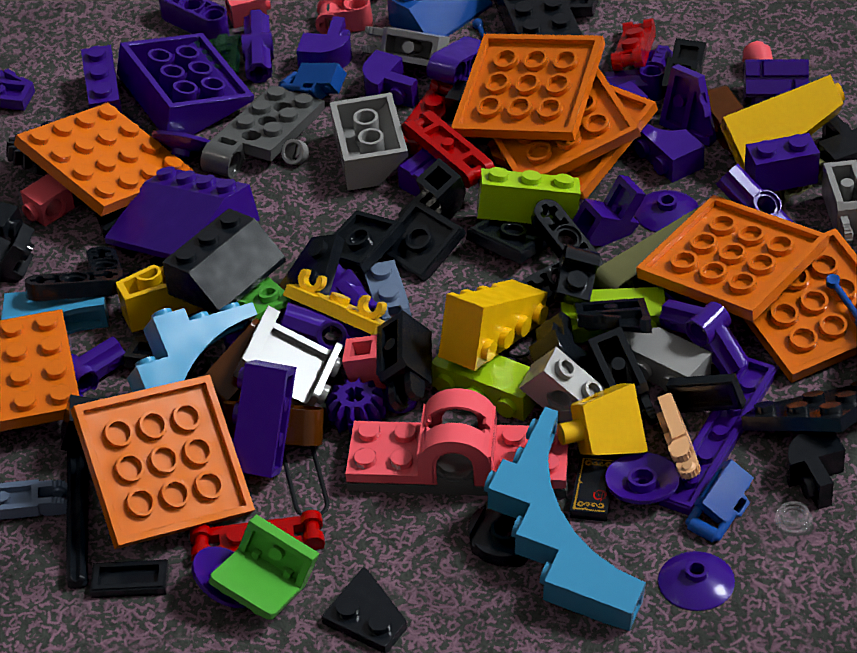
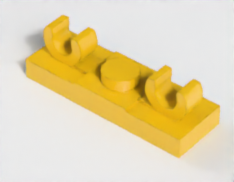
M302 269L298 275L299 284L286 285L283 296L371 335H377V327L385 322L379 319V317L385 314L387 303L378 302L375 311L372 312L368 307L371 299L369 295H362L356 307L349 304L351 299L337 292H331L330 295L322 294L319 291L325 288L327 277L318 276L316 283L311 285L309 276L312 270Z

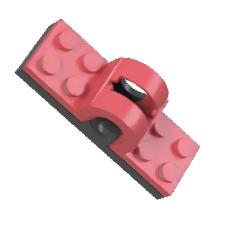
M462 388L446 389L434 394L426 404H423L421 423L354 421L345 473L347 491L488 496V493L484 492V485L490 471L496 472L502 459L513 462L517 449L519 447L525 448L529 440L526 439L529 426L497 425L496 406L482 394ZM458 409L474 413L478 421L471 426L462 423H447L443 420L442 415L447 410ZM557 433L548 458L550 479L556 498H566L570 444L561 445Z

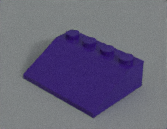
M203 33L120 43L116 74L159 130L194 135L254 101L252 92Z
M169 166L158 170L156 176L144 182L139 189L140 193L129 203L105 236L106 244L166 259L228 208L255 218L257 222L260 221L250 184L236 182L234 179H221L214 175L197 174L191 170H178L175 167Z

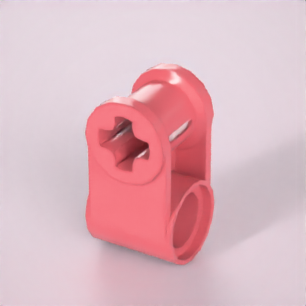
M319 0L317 3L318 16L315 26L322 34H327L329 21H332L333 16L345 17V26L350 32L365 31V26L373 25L370 0Z

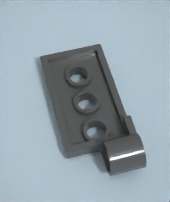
M270 86L205 145L200 159L202 170L233 179L242 169L244 154L272 161L281 153L282 146L286 141L296 139L317 119L325 109V100L312 97L310 94H300L286 90L281 86Z

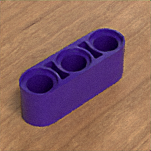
M158 0L161 17L166 22L192 34L203 33L210 42H221L229 37L227 11L223 6L210 0Z
M465 36L436 51L430 57L427 65L428 78L452 86L458 79L467 81L482 40Z

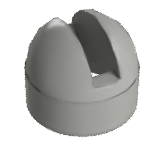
M290 139L282 146V158L288 164L300 165L306 162L309 157L308 146L301 140Z

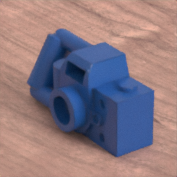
M301 63L298 72H292L279 82V86L284 87L286 90L300 91L301 93L310 94L312 97L323 99L327 94H339L347 73L339 63Z
M732 459L722 462L701 495L695 501V507L685 521L687 529L711 543L720 541L734 519L742 516L750 504L744 492L750 487L754 477ZM703 512L714 522L720 524L715 528L699 519V516Z

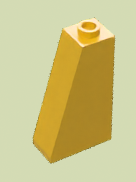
M828 75L724 116L720 128L736 163L745 171L746 144L793 136L795 134L810 133L812 135L839 114L844 104L843 101H845V95L840 84L834 83L831 75Z

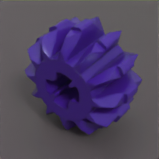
M360 377L355 382L345 379L343 386L333 385L332 392L327 395L326 408L328 420L331 425L336 426L339 433L349 429L352 435L354 421H381V419H385V396L382 388H377L373 380L363 383Z

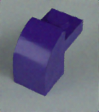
M333 16L327 34H302L296 51L298 69L301 63H339L342 68L350 63L352 60L350 30L346 29L345 17Z
M375 50L363 65L365 95L372 96L392 92L395 105L413 108L419 101L417 79L404 75L402 57Z
M618 175L604 202L584 199L572 221L592 245L603 247L631 235L640 223L634 218V215L646 194L629 176Z

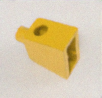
M633 383L616 384L572 403L570 409L573 420L557 425V436L561 445L577 442L579 452L582 455L648 452L635 384Z

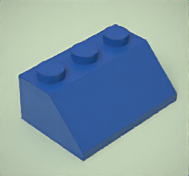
M387 0L389 25L394 28L442 36H450L493 6L491 0Z

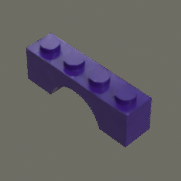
M631 81L617 86L620 89L648 99V96ZM647 123L640 132L641 136L634 139L630 144L634 147L636 154L640 158H646L653 165L658 175H664L672 183L704 168V145L686 129L662 130Z

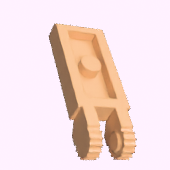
M667 393L657 397L662 411L656 413L665 433L663 435L671 458L674 462H677L676 467L680 477L690 480L700 474L701 467L682 415L672 394Z

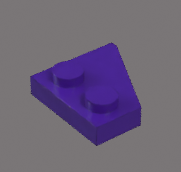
M679 64L672 66L659 125L671 130L686 129L702 144L711 146L717 141L705 75Z

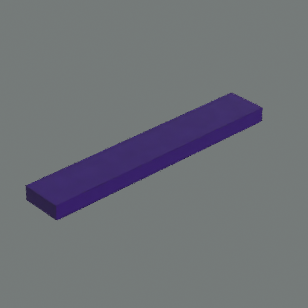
M747 357L748 363L742 369L736 371V376L746 399L744 408L740 410L711 412L692 443L701 467L700 474L690 480L680 477L677 490L667 499L660 501V506L689 516L695 507V501L701 495L722 462L727 460L744 430L741 416L752 410L754 404L762 401L778 374L777 366Z

